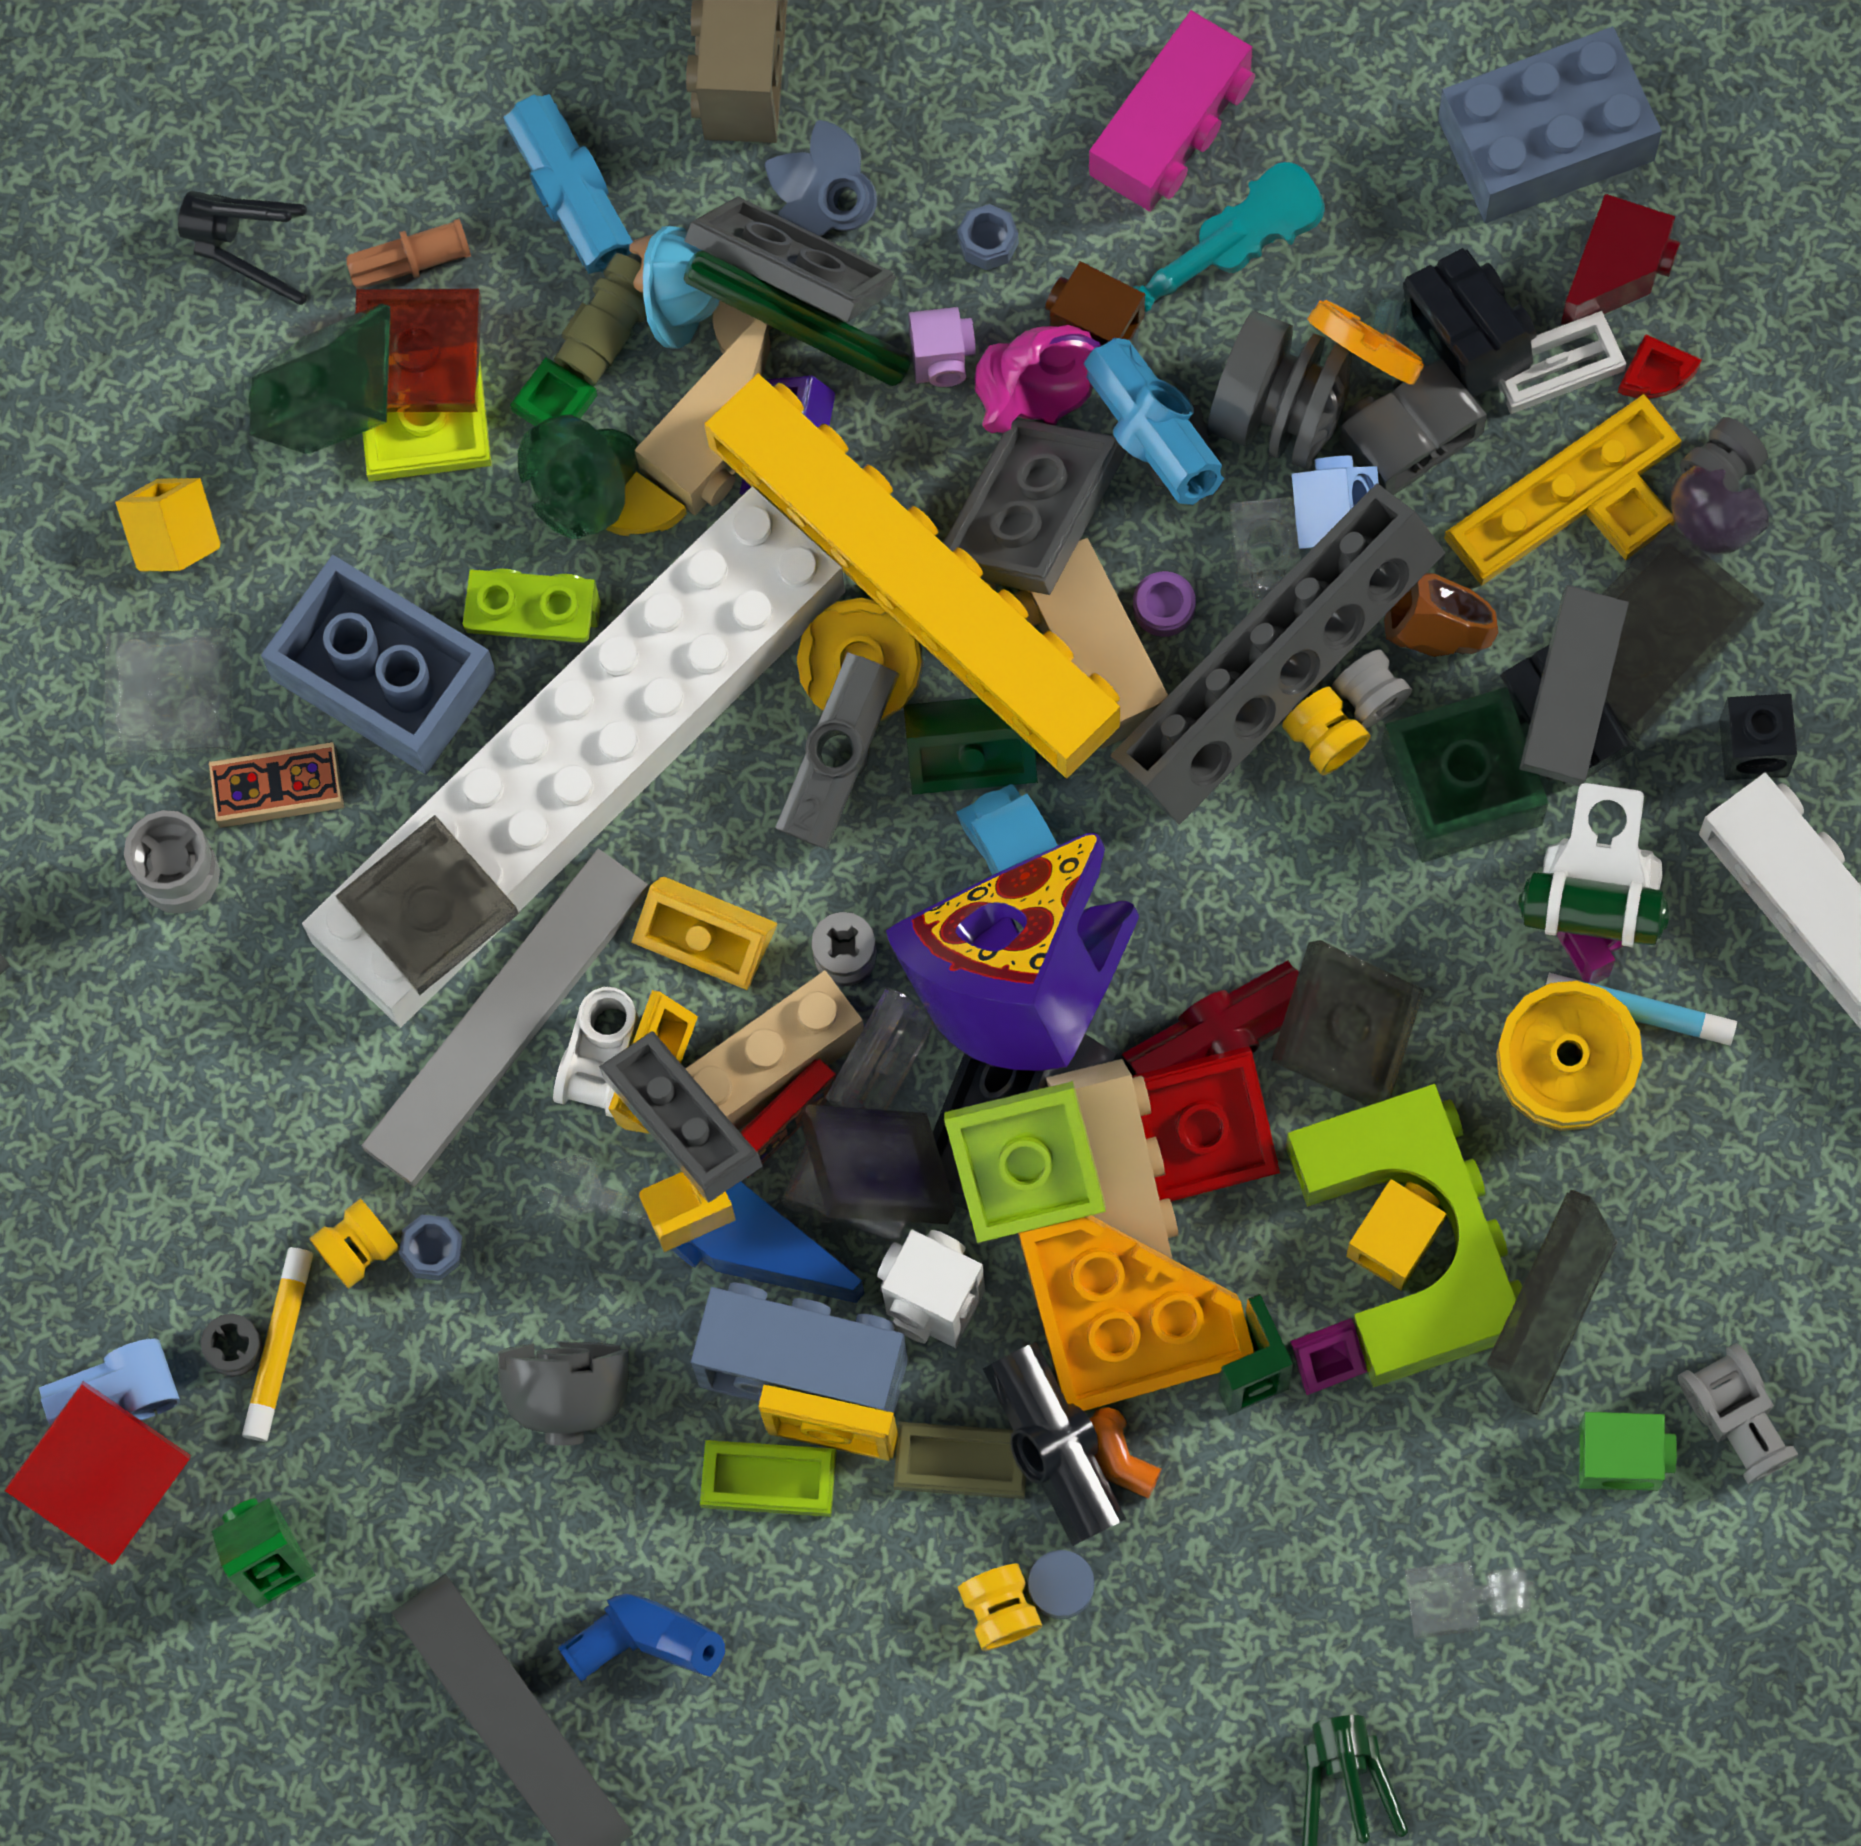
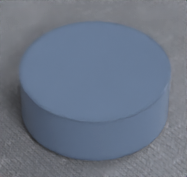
M1067 1550L1051 1551L1041 1556L1031 1568L1028 1578L1029 1595L1035 1607L1048 1617L1054 1619L1075 1617L1083 1612L1092 1600L1094 1594L1093 1572L1089 1564L1080 1555Z

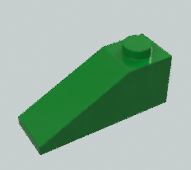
M256 1498L239 1503L222 1516L224 1524L211 1531L221 1566L227 1577L258 1609L316 1576L279 1508L270 1498L261 1503Z

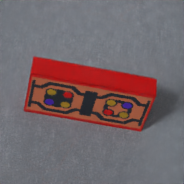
M820 1058L817 1061L814 1060L740 1132L758 1153L762 1164L839 1090L836 1074Z

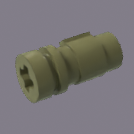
M619 253L612 257L603 271L606 279L599 278L592 289L596 295L590 304L586 305L582 302L562 332L561 337L565 339V342L554 357L555 363L591 386H595L606 368L612 365L631 336L630 331L636 322L642 323L646 320L643 292L635 289L633 283L641 268V263Z

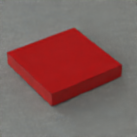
M1249 1046L1132 1076L1133 1078L1142 1075L1151 1106V1114L1141 1116L1145 1138L1156 1137L1163 1159L1165 1175L1155 1177L1159 1200L1169 1198L1170 1201H1175L1280 1173L1255 1062Z
M82 1381L4 1491L105 1561L114 1565L190 1460L191 1455L85 1381Z

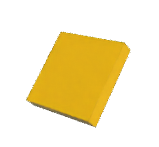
M763 1385L758 1408L769 1435L886 1461L894 1458L898 1432L893 1412Z

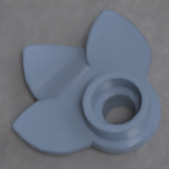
M823 120L816 122L811 134L810 153H788L771 158L765 162L766 173L772 188L787 203L777 216L820 237L833 228L841 231L856 230L864 226L875 212L877 194L872 182L861 173L860 148L848 133L831 122ZM845 191H855L857 203L854 208L849 211H840L838 207L840 195Z

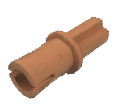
M460 219L407 236L406 231L399 232L400 239L350 254L346 261L354 286L358 289H363L411 273L414 279L420 277L419 271L462 257H471Z

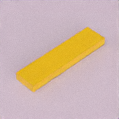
M1643 394L1445 532L1444 539L1482 586L1586 514L1589 506L1635 473H1638L1639 476L1678 450L1681 447L1682 440Z

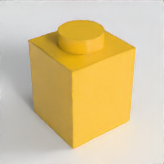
M1390 1179L1349 1242L1346 1257L1402 1291L1443 1227L1446 1213L1437 1208L1440 1204L1439 1199L1416 1183L1407 1182L1403 1187Z

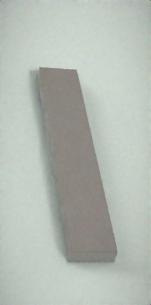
M598 848L361 1145L363 1150L415 1188L645 898L649 891V885Z

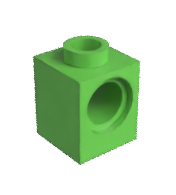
M1584 1413L1579 1423V1488L1659 1491L1665 1481V1473H1675L1677 1461L1676 1434L1665 1433V1414Z

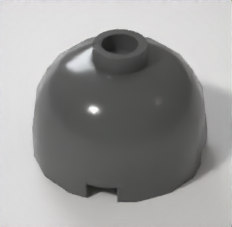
M557 1342L560 1345L559 1348L538 1350L537 1356H535L534 1344L518 1345L498 1351V1381L501 1398L511 1417L521 1426L529 1430L544 1432L545 1443L548 1445L565 1446L584 1443V1431L605 1426L619 1413L626 1398L629 1380L628 1349L620 1350V1345L599 1342Z

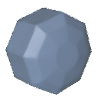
M991 204L967 211L957 230L958 243L965 261L984 270L1008 264L1019 244L1018 231L1011 213Z
M421 1215L402 1229L399 1251L400 1260L415 1278L440 1281L460 1266L462 1236L447 1217Z

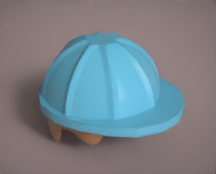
M664 226L655 234L634 240L629 246L630 252L639 255L642 259L641 268L633 283L635 289L643 292L647 322L655 339L663 347L680 349L691 342L699 322L712 315L718 307L720 300L686 284L683 277L688 262L694 254L702 250L684 242L688 232L684 228Z

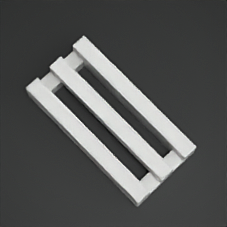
M1602 311L1536 335V338L1531 340L1532 355L1534 356L1594 332L1597 333L1599 338L1598 341L1569 352L1560 353L1532 365L1530 369L1507 381L1499 380L1497 386L1506 398V405L1510 414L1625 371L1627 364ZM1606 353L1608 357L1519 391L1517 388Z

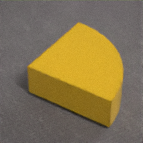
M636 471L599 516L598 520L600 526L621 536H630V534H645L657 530L661 532L668 530L681 521L687 512L683 504Z

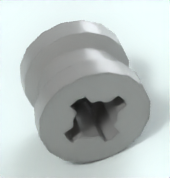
M1379 649L1362 656L1352 663L1332 684V688L1343 700H1349L1355 708L1354 719L1358 720L1364 728L1375 725L1397 710L1412 693V688L1404 679L1393 676L1388 669L1389 659Z
M839 912L831 914L819 922L813 932L811 943L815 965L819 973L825 970L836 985L850 986L858 984L867 978L876 965V942L873 930L865 919L854 913ZM851 937H853V939L850 942L839 943L835 940V938H837L838 940H849Z

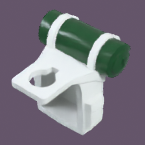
M1592 783L1580 785L1570 839L1564 838L1560 842L1548 846L1544 857L1543 873L1533 872L1532 876L1527 879L1522 893L1519 894L1518 904L1519 908H1521V916L1525 927L1545 930V934L1554 936L1558 932L1618 940L1622 941V946L1633 947L1634 943L1655 946L1657 940L1661 938L1663 930L1667 928L1670 916L1667 899L1664 898L1663 891L1659 890L1662 880V862L1654 856L1653 851L1641 850L1638 847L1644 802L1643 792ZM1602 800H1612L1619 803L1627 815L1625 829L1619 835L1612 838L1611 845L1597 843L1598 835L1589 825L1591 808Z

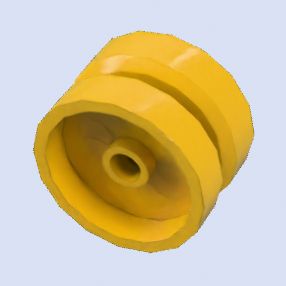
M1581 981L1549 983L1524 996L1506 1018L1496 1052L1499 1083L1511 1105L1533 1123L1558 1131L1588 1129L1613 1116L1631 1094L1643 1060L1640 1030L1627 1006L1606 989ZM1571 1043L1575 1045V1055L1582 1057L1578 1064L1567 1066L1559 1061L1557 1053H1560L1562 1044Z

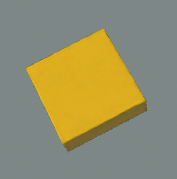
M1635 473L1587 508L1586 512L1588 518L1625 561L1672 527L1676 520L1675 516L1638 473Z

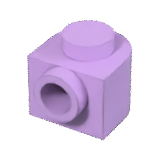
M958 307L908 312L916 384L930 382L937 387H950L962 383L966 379L965 356L976 355L972 318L960 319Z

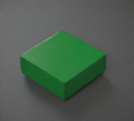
M545 357L510 406L512 412L563 443L598 395L596 388Z

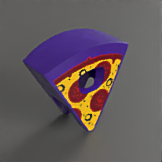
M1083 834L1000 871L899 921L886 930L894 953L933 1023L952 1045L971 1058L992 1066L1032 1071L1064 1068L1073 1059L1109 987L1139 919V914L1134 904L1128 901L1092 906L1084 910L1100 875L1105 852L1104 844L1098 834ZM1013 919L1023 926L1024 929L1019 932Z

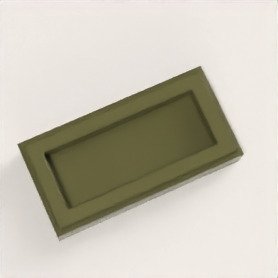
M899 1422L894 1490L1025 1499L1027 1477L1016 1464L1010 1445L1011 1434L1014 1430Z

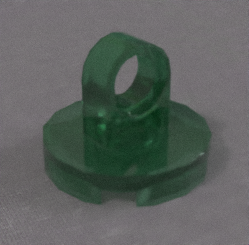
M571 414L554 415L528 430L524 434L518 448V474L521 483L528 480L531 481L533 491L539 499L538 502L531 505L537 516L553 531L570 539H581L587 535L598 534L618 521L625 505V485L635 473L637 463L635 449L638 447V443L631 435L615 429L596 430L589 422Z

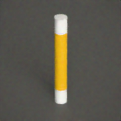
M288 1248L242 1436L247 1439L267 1442L314 1255L312 1252L304 1249Z

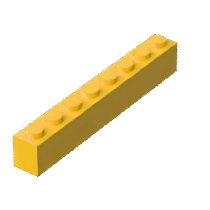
M757 373L704 423L708 446L750 486H753L838 563L847 576L1067 779L1120 727V706L1117 704L1120 698L1114 688L1096 673H1092L1088 677L1071 662L1074 659L1072 651L1056 634L1047 631L1042 635L1026 620L1029 616L1027 610L1013 594L1005 589H1001L997 593L980 578L983 575L982 569L966 551L959 547L951 551L936 537L938 534L936 526L924 512L915 506H911L907 510L890 495L893 493L892 486L876 468L867 464L862 469L846 454L849 451L848 446L836 431L824 423L816 427L802 414L804 406L788 387L782 383H777L773 387Z

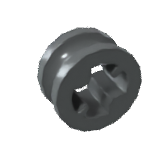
M226 1314L212 1320L204 1329L201 1338V1349L205 1359L213 1369L222 1375L234 1377L244 1375L254 1369L261 1359L263 1343L259 1332L252 1322L244 1316ZM237 1329L238 1335L243 1341L249 1342V1345L244 1354L237 1350L236 1353L239 1359L227 1361L225 1354L220 1349L215 1348L219 1337H222L224 1340L228 1339L225 1335L226 1331Z

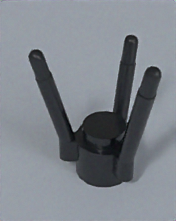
M192 190L186 194L179 212L178 233L181 238L195 241L194 255L214 259L299 305H303L307 301L304 293L220 248L222 241L231 243L234 240L240 218L289 222L292 215L304 216L307 213L305 205L277 201L234 199Z

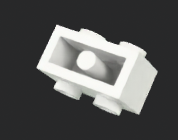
M911 1230L903 1246L896 1242L891 1245L881 1263L877 1277L883 1280L880 1292L883 1293L886 1314L894 1318L893 1323H895L894 1329L896 1331L904 1333V1336L920 1343H926L929 1336H932L954 1348L957 1347L985 1293L983 1264L963 1255L966 1247L962 1243L936 1230H931L928 1236Z

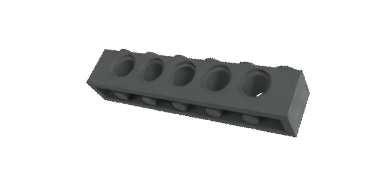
M1376 483L1110 756L1143 794L1180 825L1446 552L1414 510Z

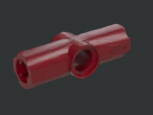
M1287 960L1280 965H1276L1261 976L1255 977L1229 994L1226 990H1220L1202 998L1179 1016V1022L1124 1052L1122 1060L1133 1076L1249 1046L1252 1054H1254L1260 1047V1042L1315 1012L1316 1004L1303 977Z

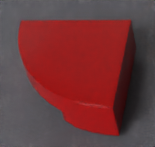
M1645 334L1619 385L1617 393L1633 398H1639L1644 394L1648 399L1666 396L1682 388L1694 377L1700 368L1702 359Z

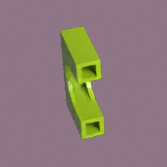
M1435 1084L1287 1133L1285 1148L1307 1207L1368 1186L1388 1183L1392 1179L1402 1185H1406L1407 1182H1413L1430 1191L1439 1199V1206L1446 1213L1451 1224L1455 1239L1454 1260L1446 1273L1436 1283L1413 1295L1356 1313L1353 1316L1352 1321L1355 1325L1373 1388L1519 1339L1525 1328L1523 1318L1531 1316L1529 1302L1519 1279L1509 1281L1501 1258L1508 1256V1249L1501 1227L1496 1219L1486 1221L1478 1200L1479 1197L1486 1194L1479 1168L1473 1158L1466 1161L1463 1160L1456 1138L1463 1136V1129L1456 1107L1451 1099L1441 1101Z

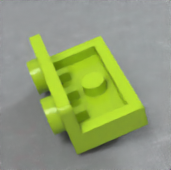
M470 569L463 627L467 633L584 643L589 639L590 627H598L601 602L594 579H585L573 574L545 576L523 574L511 569H492L490 571Z

